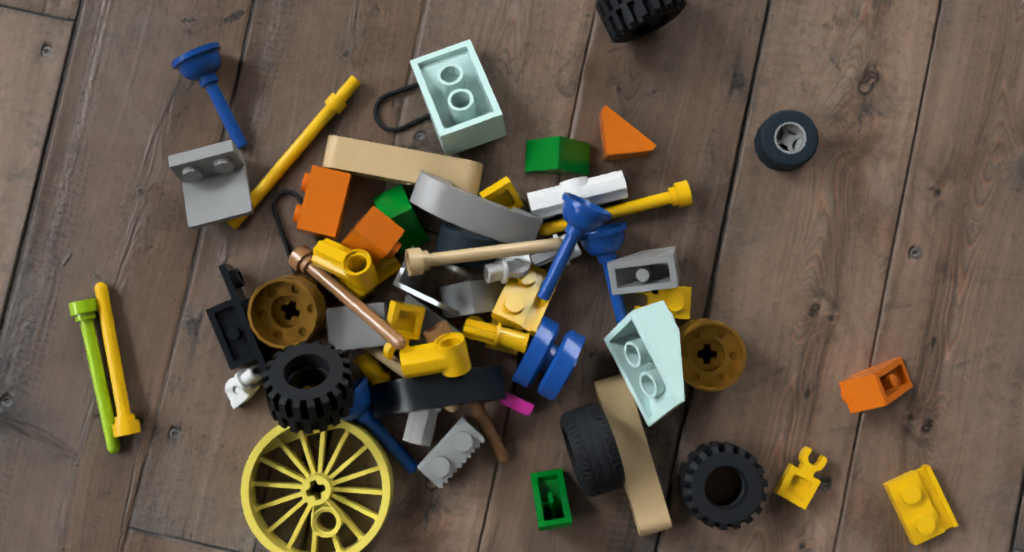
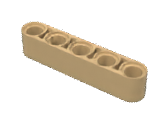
M329 135L322 167L349 173L354 176L414 187L422 170L452 182V186L478 196L484 165L468 159Z
M622 374L594 381L600 407L607 417L620 453L625 473L624 488L639 536L643 537L672 528V522L636 402Z

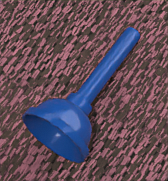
M218 42L208 43L175 58L171 62L172 68L178 70L186 79L198 81L201 88L205 87L230 138L239 150L245 148L248 143L217 84L219 78L216 72L221 66L220 44Z
M564 192L562 195L564 200L562 215L568 223L564 230L566 235L538 292V297L544 301L550 299L578 239H583L585 232L597 231L603 226L605 221H610L612 214L602 207L568 192Z
M626 222L605 224L597 231L585 232L583 239H578L585 251L592 256H597L598 263L603 265L617 325L628 313L623 294L612 295L607 263L618 259L616 251L624 243V230L627 229Z
M362 376L353 383L355 401L353 407H349L350 413L346 418L340 417V419L345 421L356 419L360 425L365 424L409 474L414 473L418 469V463L378 419H374L373 408L371 407V391L368 384L369 379L366 376Z

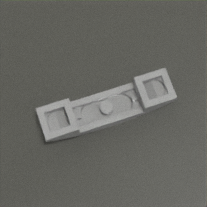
M422 170L420 171L409 200L414 205L459 227L507 244L534 241L536 239L543 218L516 207L510 209L452 186V182Z

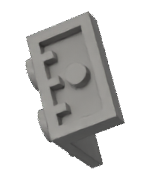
M232 139L168 156L169 168L182 182L187 222L192 230L253 214L254 210L245 157Z

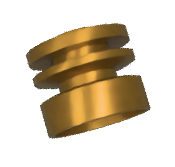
M296 273L269 280L258 287L249 300L247 315L250 328L259 340L270 347L285 349V347L291 344L297 346L299 342L308 341L322 332L326 321V309L332 308L329 294L323 285L309 275ZM294 302H296V309L300 311L296 315L294 314L295 309L290 306Z
M707 318L690 320L679 327L683 380L697 390L707 392L725 390L737 382L744 372L747 360L745 343L737 331L725 323ZM705 344L707 348L713 351L712 355H707L706 361L697 355L698 351L703 350Z

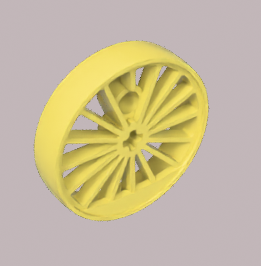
M340 419L341 423L335 427L333 425L327 426L328 430L342 428L345 431L325 471L328 430L321 433L319 429L313 430V434L320 433L318 469L307 436L313 434H305L304 430L294 433L290 432L289 427L284 429L277 425L258 442L251 452L243 471L241 503L251 531L270 552H309L295 548L294 543L310 512L311 528L313 530L311 552H319V536L323 538L332 537L336 551L331 552H360L374 540L384 526L392 507L394 476L385 449L367 428L354 420L345 421ZM352 433L365 445L330 474L349 434ZM297 439L301 440L310 470L287 443ZM281 447L304 475L265 456V454ZM367 449L370 450L377 462L376 466L334 479ZM260 462L302 483L258 480L256 477ZM380 470L382 489L337 485ZM316 483L318 485L324 484L325 486L321 496L319 492L311 490V487ZM256 486L301 489L299 492L263 504L257 503ZM338 492L382 495L379 513ZM302 496L303 499L271 527L266 524L260 510ZM336 500L373 518L375 522L371 529L364 534ZM308 503L289 542L286 543L274 533V530L301 506ZM321 513H332L336 518V526L331 529L325 528L320 522ZM344 523L358 538V541L347 547H342L338 531Z

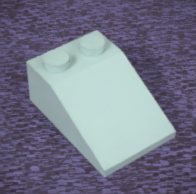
M470 39L410 60L427 110L446 156H451L506 136L502 111Z
M664 300L632 310L604 338V341L648 427H650L685 401L680 331L673 314L669 311Z

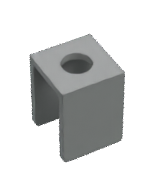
M404 260L392 285L456 315L457 310L418 292L427 271H424L423 275H415L409 279L406 261ZM452 264L440 265V267L470 281L474 279V276Z
M388 303L365 304L386 322L389 310ZM347 306L326 309L328 342L335 346V350L341 349L343 351L385 346L387 343L382 336Z

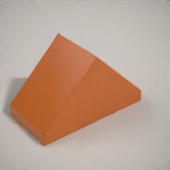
M607 105L602 108L599 115L604 161L645 157L652 153L657 146Z

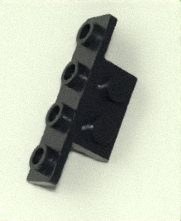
M222 264L219 266V270L232 299L207 309V315L230 370H235L257 360L263 373L266 371L265 366L268 361H273L274 359H271L267 349L269 346L259 340L250 328L247 312L251 298L247 299L242 289L245 286L244 278L238 268L234 269L232 265Z

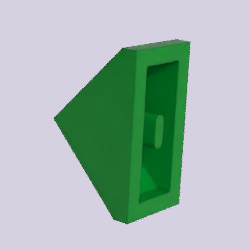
M563 136L526 140L525 173L589 176L590 143Z
M402 184L373 197L376 208L405 230L398 240L402 244L398 250L401 256L411 246L418 248L430 242L411 202H409Z
M562 468L530 473L539 531L573 526Z

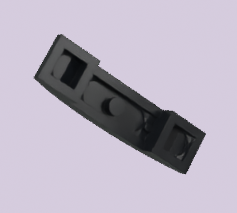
M502 366L471 368L469 372L458 377H446L442 373L407 379L402 378L370 386L373 417L375 420L408 415V413L506 399Z

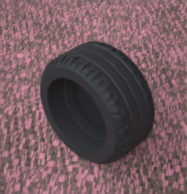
M588 404L587 406L563 413L560 418V426L576 478L583 494L588 497H596L597 495L621 488L625 482L624 468L613 432L603 409L596 404Z

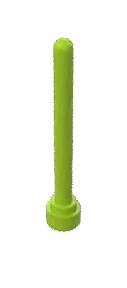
M96 298L68 303L71 317L75 316V321L80 323L107 450L111 454H116L120 451L121 444L119 437L114 438L112 425L115 424L114 412L93 321L96 318L95 312H98Z

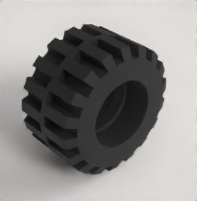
M597 0L595 7L612 42L625 43L648 35L666 25L681 13L687 3L685 0Z
M302 341L297 346L291 344L285 347L286 351H278L273 355L274 360L268 361L262 378L271 416L274 421L278 420L279 426L284 429L289 427L290 432L294 433L304 430L305 434H313V430L319 429L320 432L328 430L327 426L329 425L335 427L341 423L340 417L346 418L350 413L349 407L354 405L355 392L350 362L348 358H345V354L341 349L335 350V346L330 343L322 345L321 341H313V343L307 344V341ZM308 385H318L313 388L301 389Z
M715 441L710 442L711 445L707 446L702 444L697 447L698 451L695 453L691 451L687 455L689 460L686 464L682 462L680 467L682 475L678 476V484H680L681 489L678 491L680 497L684 500V505L699 521L701 520L711 528L716 526L719 530H727V527L731 526L735 530L741 528V522L751 523L754 520L751 515L754 512L757 514L761 513L763 508L759 504L761 500L766 502L768 494L763 492L764 487H768V481L762 475L765 473L763 467L756 462L757 459L752 454L731 443ZM718 467H732L739 479L737 492L726 502H711L705 494V482L708 475Z

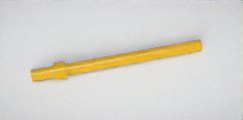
M353 75L348 78L336 94L333 92L324 101L325 107L251 192L253 210L336 113L339 115L347 106L345 102L361 85V82ZM248 216L226 222L237 230Z

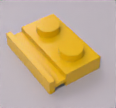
M531 264L530 270L525 276L509 278L490 317L518 330L523 329L534 336L550 302V299L544 301L538 297V292L547 275V271Z
M923 464L916 470L908 471L883 483L911 544L917 546L944 533L945 530L951 527L959 526L930 465Z

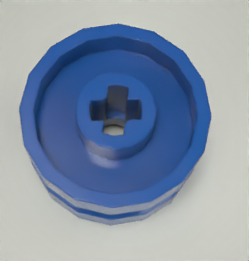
M544 316L511 380L524 387L532 385L540 371L543 375L537 386L538 394L554 401L562 386L569 380L579 360L578 355L586 337L573 330L565 332L557 346L554 344V341L559 333L560 325L558 322Z

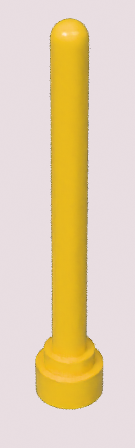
M687 180L673 183V187L668 188L667 192L612 205L603 209L612 214L611 219L668 204H671L672 207L678 205L679 208L693 205L689 184ZM564 218L543 223L539 233L547 236L563 232L568 223Z
M99 282L94 286L117 412V417H114L115 424L112 425L114 438L140 433L141 427L139 419H135V413L131 414L108 286L104 282Z

